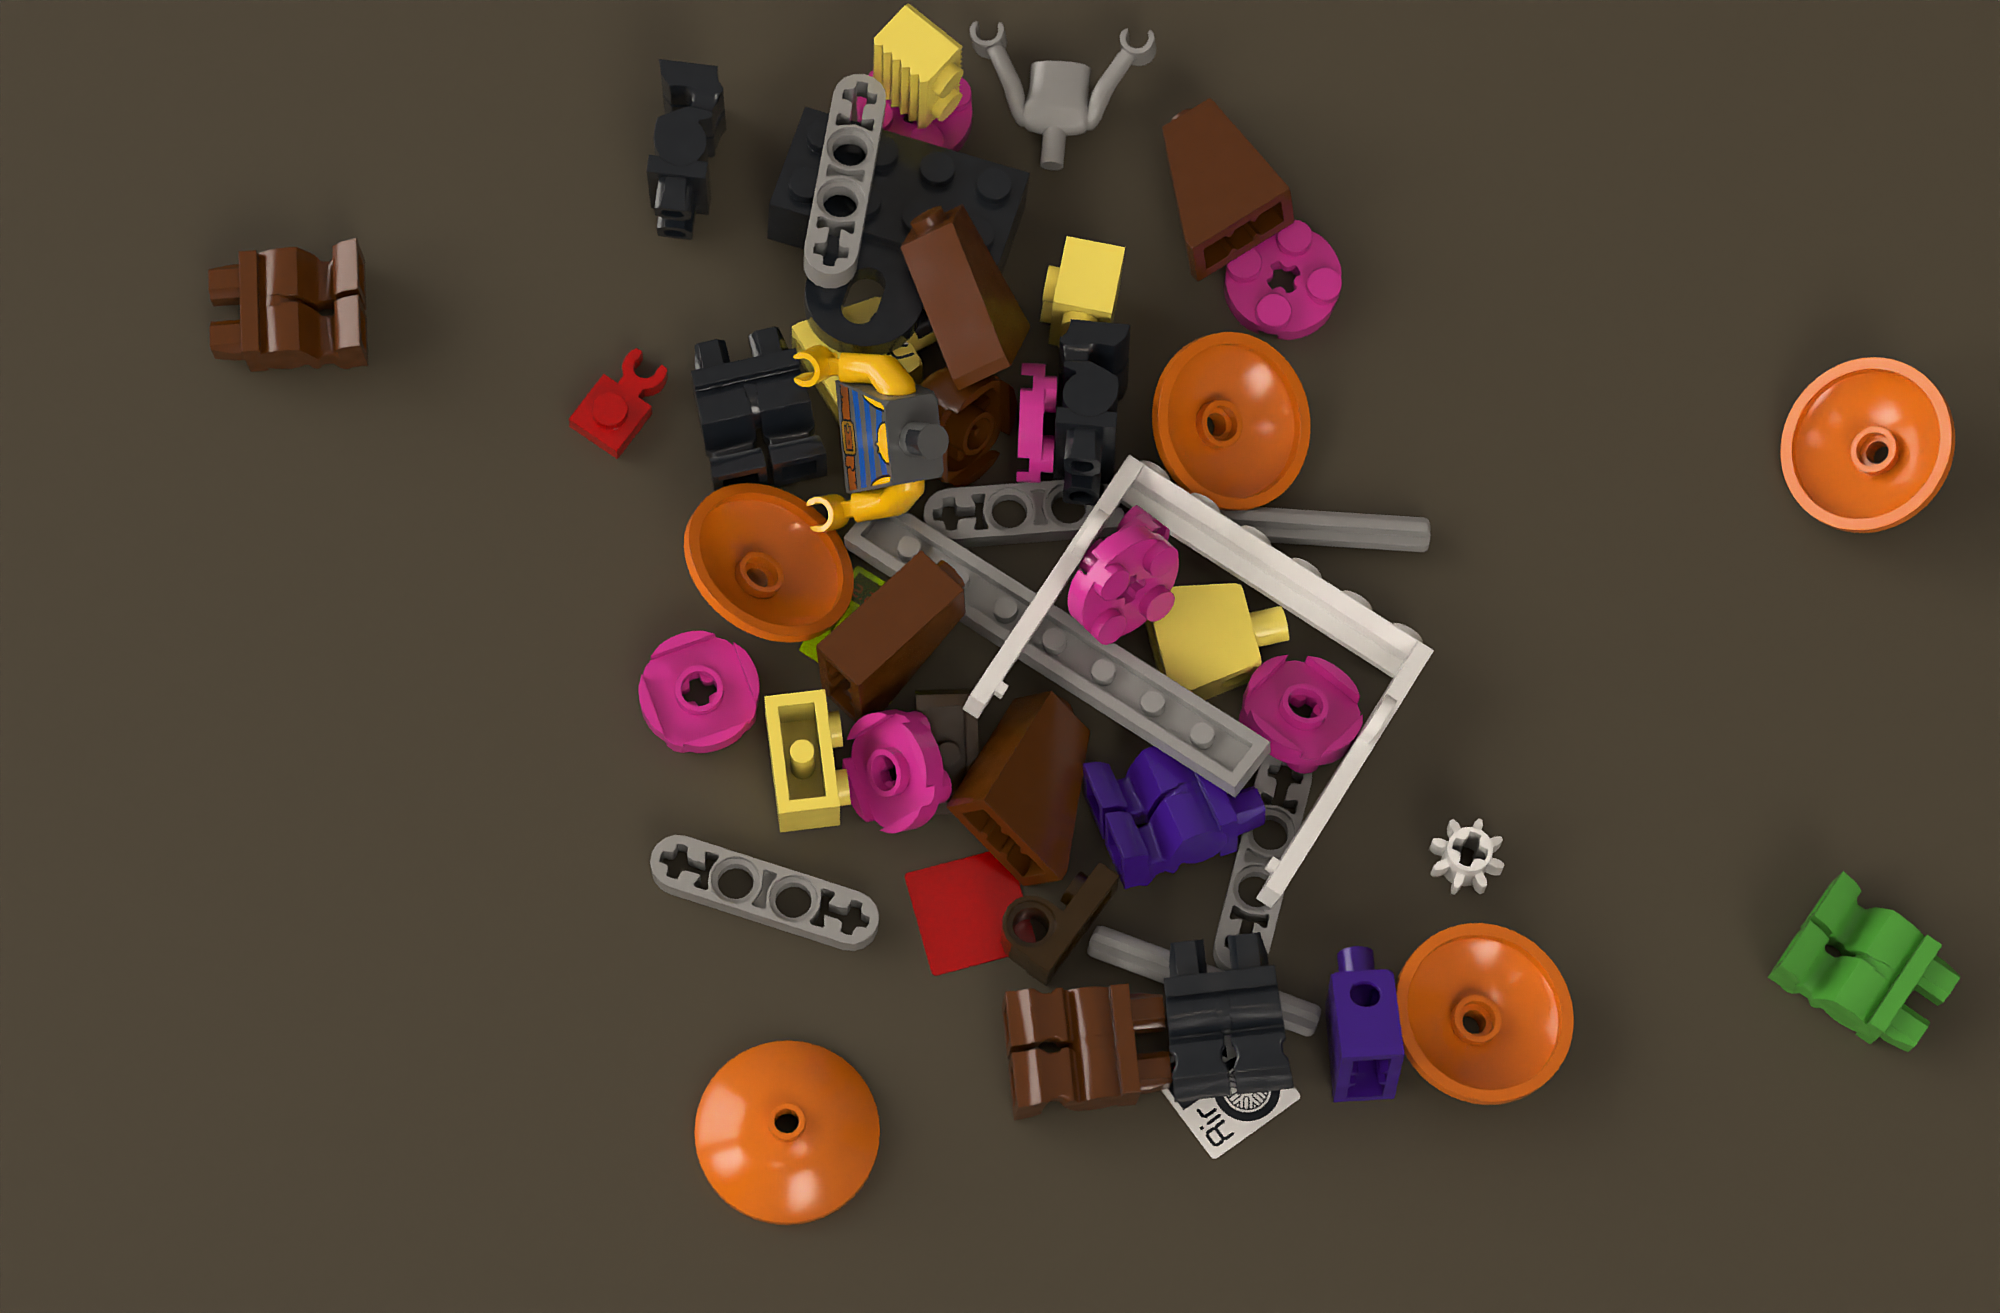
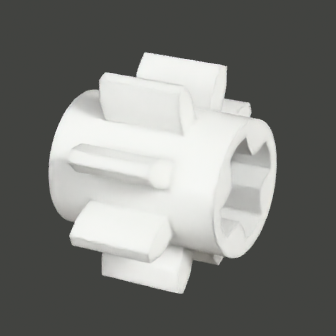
M1478 818L1473 827L1461 828L1454 819L1450 820L1447 826L1449 841L1433 838L1429 847L1433 854L1442 856L1441 861H1438L1433 866L1430 874L1432 877L1444 875L1452 883V895H1456L1461 886L1473 885L1477 893H1484L1487 887L1484 873L1500 875L1505 864L1501 860L1492 857L1493 853L1500 848L1503 839L1501 836L1489 838L1482 831V819ZM1463 847L1474 851L1471 866H1464L1459 863Z

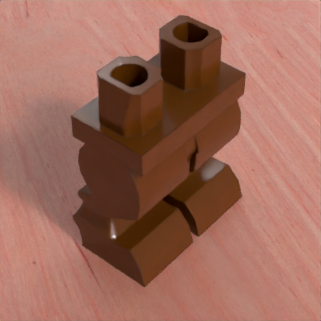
M357 238L341 241L332 246L333 258L331 261H320L314 254L298 247H283L267 250L259 254L257 250L238 251L239 264L208 270L209 294L213 306L240 305V320L212 321L210 323V348L215 359L245 360L251 372L269 371L268 368L292 369L304 365H310L314 369H319L324 364H335L342 369L368 366L367 315L365 313V258ZM325 309L334 310V314L329 316H321L319 312Z
M1129 983L1110 985V987H1081L1071 990L1055 988L1051 993H1041L1032 988L1005 991L1002 1002L1007 1060L1010 1059L1008 1069L1014 1121L1042 1114V1109L1049 1102H1060L1065 1108L1074 1111H1087L1115 1105L1118 1107L1136 1105L1140 1094H1149L1170 1088L1172 1072L1168 1051L1137 1054L1135 1034L1164 1031L1165 1012L1162 995L1147 993L1130 994ZM1042 1042H1054L1061 1050L1049 1053L1043 1049L1036 1048Z

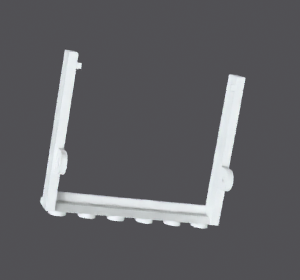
M1128 455L975 686L963 710L978 719L993 695L999 699L1002 698L1009 685L1002 681L1119 504L1121 503L1129 509L1138 505L1170 530L1171 536L1393 678L1280 860L1273 856L1264 869L1271 874L1256 899L1272 908L1283 894L1434 650L1423 644L1420 635L1410 627L1400 623L1392 624L1372 611L1371 605L1362 596L1348 590L1341 591L1322 579L1318 569L1309 562L1300 558L1291 559L1272 547L1270 540L1261 531L1247 525L1240 526L1221 514L1219 507L1208 497L1199 493L1190 494L1171 482L1169 475L1158 465L1146 460L1139 461Z

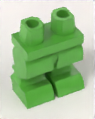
M1843 871L1829 884L1801 926V930L1795 935L1768 978L1788 993H1800L1808 999L1810 1006L1822 1008L1832 1019L1846 1028L1855 1031V1035L1868 1044H1872L1880 1037L1887 1043L1909 1052L1917 1045L1930 1024V1021L1904 1004L1911 992L1915 990L1935 1005L1940 1006L1950 995L1961 976L1936 955L1942 944L1928 934L1924 936L1903 916L1890 909L1877 907L1864 909L1859 906L1857 897L1862 890ZM1825 946H1833L1840 951L1842 956L1833 957L1826 952Z

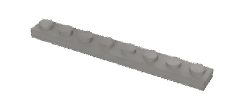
M909 512L894 517L856 522L844 536L845 547L848 551L889 577L897 573L921 550L936 564L940 560L947 562L956 570L965 583L963 589L966 614L959 622L1000 648L1036 596V593ZM1054 604L1018 657L1020 661L1233 797L1238 795L1271 752L1270 741L1117 644H1101L1070 614Z

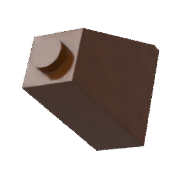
M1208 98L1194 108L1182 110L1168 124L1162 127L1167 161L1190 271L1197 282L1294 223L1289 186L1211 98Z
M961 204L947 212H944L942 206H936L925 211L910 222L912 229L900 248L951 377L958 390H961L1010 367L1031 326L964 205Z
M921 550L816 645L822 689H825L826 695L855 723L867 714L884 711L966 614L963 589L965 583L956 570L943 560L936 564Z
M1053 691L1013 699L946 806L1023 886L1061 881L1067 873L1083 778V763L1086 760L1090 730L1075 716L1071 705L1063 698L1055 695Z

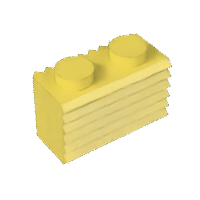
M908 3L874 37L873 77L882 84L886 92V100H891V107H900V114H908L909 121H917L918 129L927 128L935 118L939 121L945 120L955 110L962 98V93L959 92L961 85L959 82L964 73V70L961 69L962 65H960L962 62L960 59L962 58L961 53L963 51L961 49L963 46Z

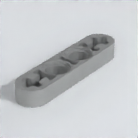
M852 74L844 77L836 85L833 92L803 259L804 271L808 279L815 285L823 288H838L846 285L854 277L857 269L886 108V92L882 84L874 77L866 74ZM855 97L867 98L863 109L861 127L850 125L852 104L855 101ZM853 144L864 150L866 158L860 164L847 166L838 162L833 152L839 146ZM844 195L855 202L857 209L849 216L836 217L828 213L823 204L829 197ZM829 234L840 236L838 258L834 266L823 264Z
M1064 480L947 488L937 491L929 497L924 506L923 522L964 548L1072 540L1095 506L1084 505L1086 513L1078 522L1069 524L1057 520L1052 513L1051 507L1054 501L1063 497ZM1101 484L1100 494L1104 493L1109 484ZM1006 500L1016 501L1025 509L1027 517L1019 526L1005 528L997 524L992 515V511L998 503ZM974 503H984L982 522L985 529L975 530L976 518L958 520L957 529L952 531L946 530L943 521H934V519L942 517L944 507H954L956 516H975ZM1117 507L1097 538L1109 537L1116 533V529L1124 517L1122 508Z
M1270 755L1260 765L1254 787L1258 789L1262 800L1269 804L1265 805V820H1273L1280 823L1287 834V841L1281 848L1266 850L1255 842L1253 830L1241 834L1213 944V958L1216 966L1224 971L1232 970L1229 948L1224 947V945L1228 943V936L1239 935L1243 919L1254 921L1251 933H1261L1267 954H1269L1284 892L1272 908L1267 905L1252 907L1245 904L1240 898L1238 887L1244 879L1249 877H1260L1267 881L1271 874L1264 870L1273 856L1280 860L1301 826L1312 783V773L1303 774L1292 770L1291 777L1300 781V784H1290L1285 795L1283 807L1271 805L1277 782L1276 779L1268 776V773L1277 774L1281 765H1288ZM1284 808H1294L1295 814L1290 813ZM1230 913H1234L1242 919H1230ZM1266 921V928H1263L1255 922Z
M673 835L665 837L657 843L651 853L650 866L654 882L661 890L668 894L842 950L856 951L864 949L873 942L878 933L879 913L877 906L869 896L862 892L688 836ZM678 851L687 853L688 865L703 871L706 869V859L716 861L709 871L708 889L698 888L701 884V875L690 871H682L678 879L669 877L668 866L662 863L664 858L674 860ZM734 868L748 872L754 882L750 893L739 899L726 897L718 887L722 874ZM798 887L808 893L811 898V906L808 912L796 918L781 914L777 909L776 899L786 888ZM821 897L832 898L829 902V911L836 914L847 915L851 907L859 908L861 910V920L868 924L867 927H856L852 935L842 932V922L827 915L824 916V927L815 926L814 923L820 915Z

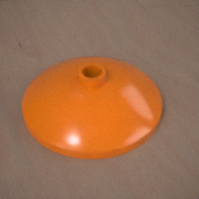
M1220 332L1203 336L1185 345L1172 357L1164 368L1155 389L1152 405L1153 436L1159 456L1169 475L1179 487L1190 494L1199 493L1208 497L1220 510H1248L1273 501L1288 489L1304 464L1311 433L1310 411L1305 391L1289 362L1271 345L1254 336L1239 332ZM1208 417L1213 421L1214 424V432L1212 435L1209 432L1207 426Z
M1882 357L1859 358L1847 361L1817 377L1794 403L1785 422L1781 439V465L1785 481L1800 506L1817 520L1832 528L1851 533H1872L1890 529L1917 515L1941 489L1948 476L1954 457V420L1941 391L1930 379L1914 367L1894 359ZM1882 447H1888L1887 458L1879 464H1874V454Z
M739 483L720 488L707 496L696 508L686 526L684 555L689 573L696 587L717 613L734 626L754 636L787 643L807 641L821 636L839 621L852 599L854 589L853 567L842 539L836 530L826 532H814L811 530V526L825 524L827 520L811 505L806 506L807 502L799 497L769 485Z
M1468 923L1456 925L1428 938L1411 954L1402 967L1395 987L1404 1053L1418 1073L1438 1090L1451 1097L1473 1104L1498 1105L1510 1103L1538 1090L1560 1068L1568 1053L1574 1028L1573 1005L1570 993L1562 974L1551 958L1525 936L1508 928L1493 924ZM1463 1017H1471L1477 1022L1479 1026L1477 1034L1470 1033L1465 1029Z
M788 1040L774 1041L752 1047L738 1054L715 1074L706 1087L697 1109L694 1131L695 1146L701 1169L714 1191L732 1208L752 1219L777 1225L803 1224L834 1213L847 1204L863 1187L874 1167L878 1154L880 1140L879 1116L868 1085L853 1066L842 1057L812 1043ZM783 1114H791L797 1118L799 1125L791 1133H782L775 1126L777 1118Z

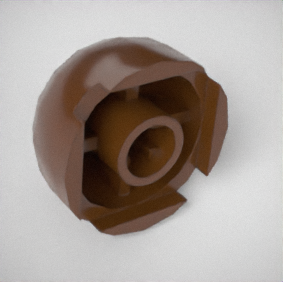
M946 366L927 376L919 385L934 391L938 399L940 425L944 427L949 437V445L946 453L943 455L944 472L942 477L936 479L947 484L949 482L956 487H965L978 480L1001 454L996 450H990V448L997 441L1000 431L1010 436L1015 423L1017 401L1014 388L994 374L958 390Z

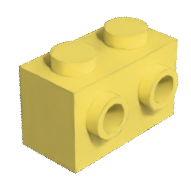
M1066 236L1060 267L1049 265L1044 286L1040 322L1051 324L1048 344L1059 346L1060 337L1067 333L1071 319L1113 323L1120 289L1125 247Z
M825 689L764 696L780 833L839 826L840 806L851 805L847 769L835 770L833 748L843 747L839 711L828 712Z

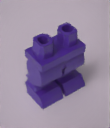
M1155 746L1142 750L1129 767L1126 777L1119 780L1115 779L1111 767L1107 763H1083L1084 797L1100 834L1105 839L1106 848L1118 875H1120L1119 878L1124 889L1139 885L1147 886L1160 873L1177 872L1182 863L1195 864L1205 861L1217 853L1221 857L1236 852L1238 835L1247 833L1265 824L1266 809L1257 788L1252 786L1242 789L1236 797H1233ZM1143 823H1147V824H1148V825L1142 826V827H1140V828H1137V827H1136L1137 825H1140V824H1143Z

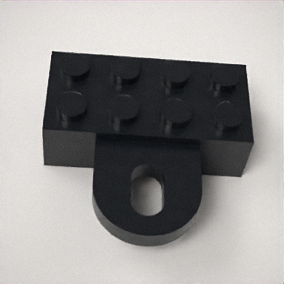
M808 107L804 108L769 203L767 239L804 249L829 113ZM851 120L850 125L861 127V123ZM882 129L859 259L854 277L846 285L838 288H823L815 285L808 277L806 280L804 310L807 321L815 335L827 346L841 353L878 355L889 353L910 339L920 323L924 306L900 247L912 229L910 222L920 214L936 206H942L944 212H947L961 204L964 205L1001 274H1003L1025 209L1030 173ZM844 144L833 152L835 159L847 166L860 164L866 158L864 150L853 144ZM844 195L829 197L823 204L825 210L836 217L849 216L857 209L855 202ZM829 234L827 251L823 257L824 265H835V261L838 258L840 236ZM861 279L875 280L884 289L875 317L864 324H855L848 321L843 316L842 310L851 286Z

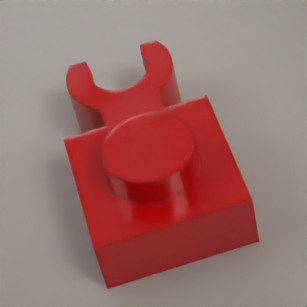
M638 348L630 351L624 358L622 364L623 376L617 383L603 374L568 419L570 428L616 459L621 456L652 415V406L642 399L658 394L665 387L668 380V370L663 365L649 378H641L635 374V370L643 361V352Z

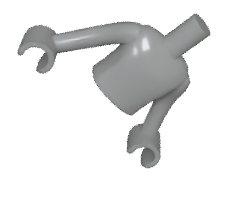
M978 21L972 23L970 27L973 48L979 56L991 59L1004 88L1005 96L1015 122L1030 132L1043 134L1040 166L1047 170H1061L1063 168L1066 136L1084 134L1087 130L1091 131L1096 128L1114 90L1131 65L1144 66L1150 63L1157 51L1152 30L1148 32L1149 39L1145 46L1132 48L1129 46V31L1127 28L1124 29L1120 35L1121 51L1097 82L1090 101L1091 68L1089 66L1066 61L1035 62L1031 65L1029 91L1025 101L1020 78L1005 49L1007 39L1004 25L1001 22L998 23V33L994 39L989 41L980 39Z

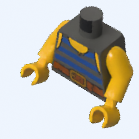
M815 345L795 354L793 358L809 360L815 372H806L794 377V382L799 386L811 387L831 376L839 377V380H835L845 488L846 493L851 494L850 500H845L844 497L838 494L817 496L809 499L806 506L823 504L828 510L827 522L822 525L811 526L810 529L814 532H826L844 527L848 523L849 518L853 517L859 523L906 513L924 493L925 480L942 477L944 472L943 455L948 448L949 437L947 431L940 425L938 399L934 391L916 384L902 364L896 358L889 355L842 352L840 358H835L832 351L822 345Z

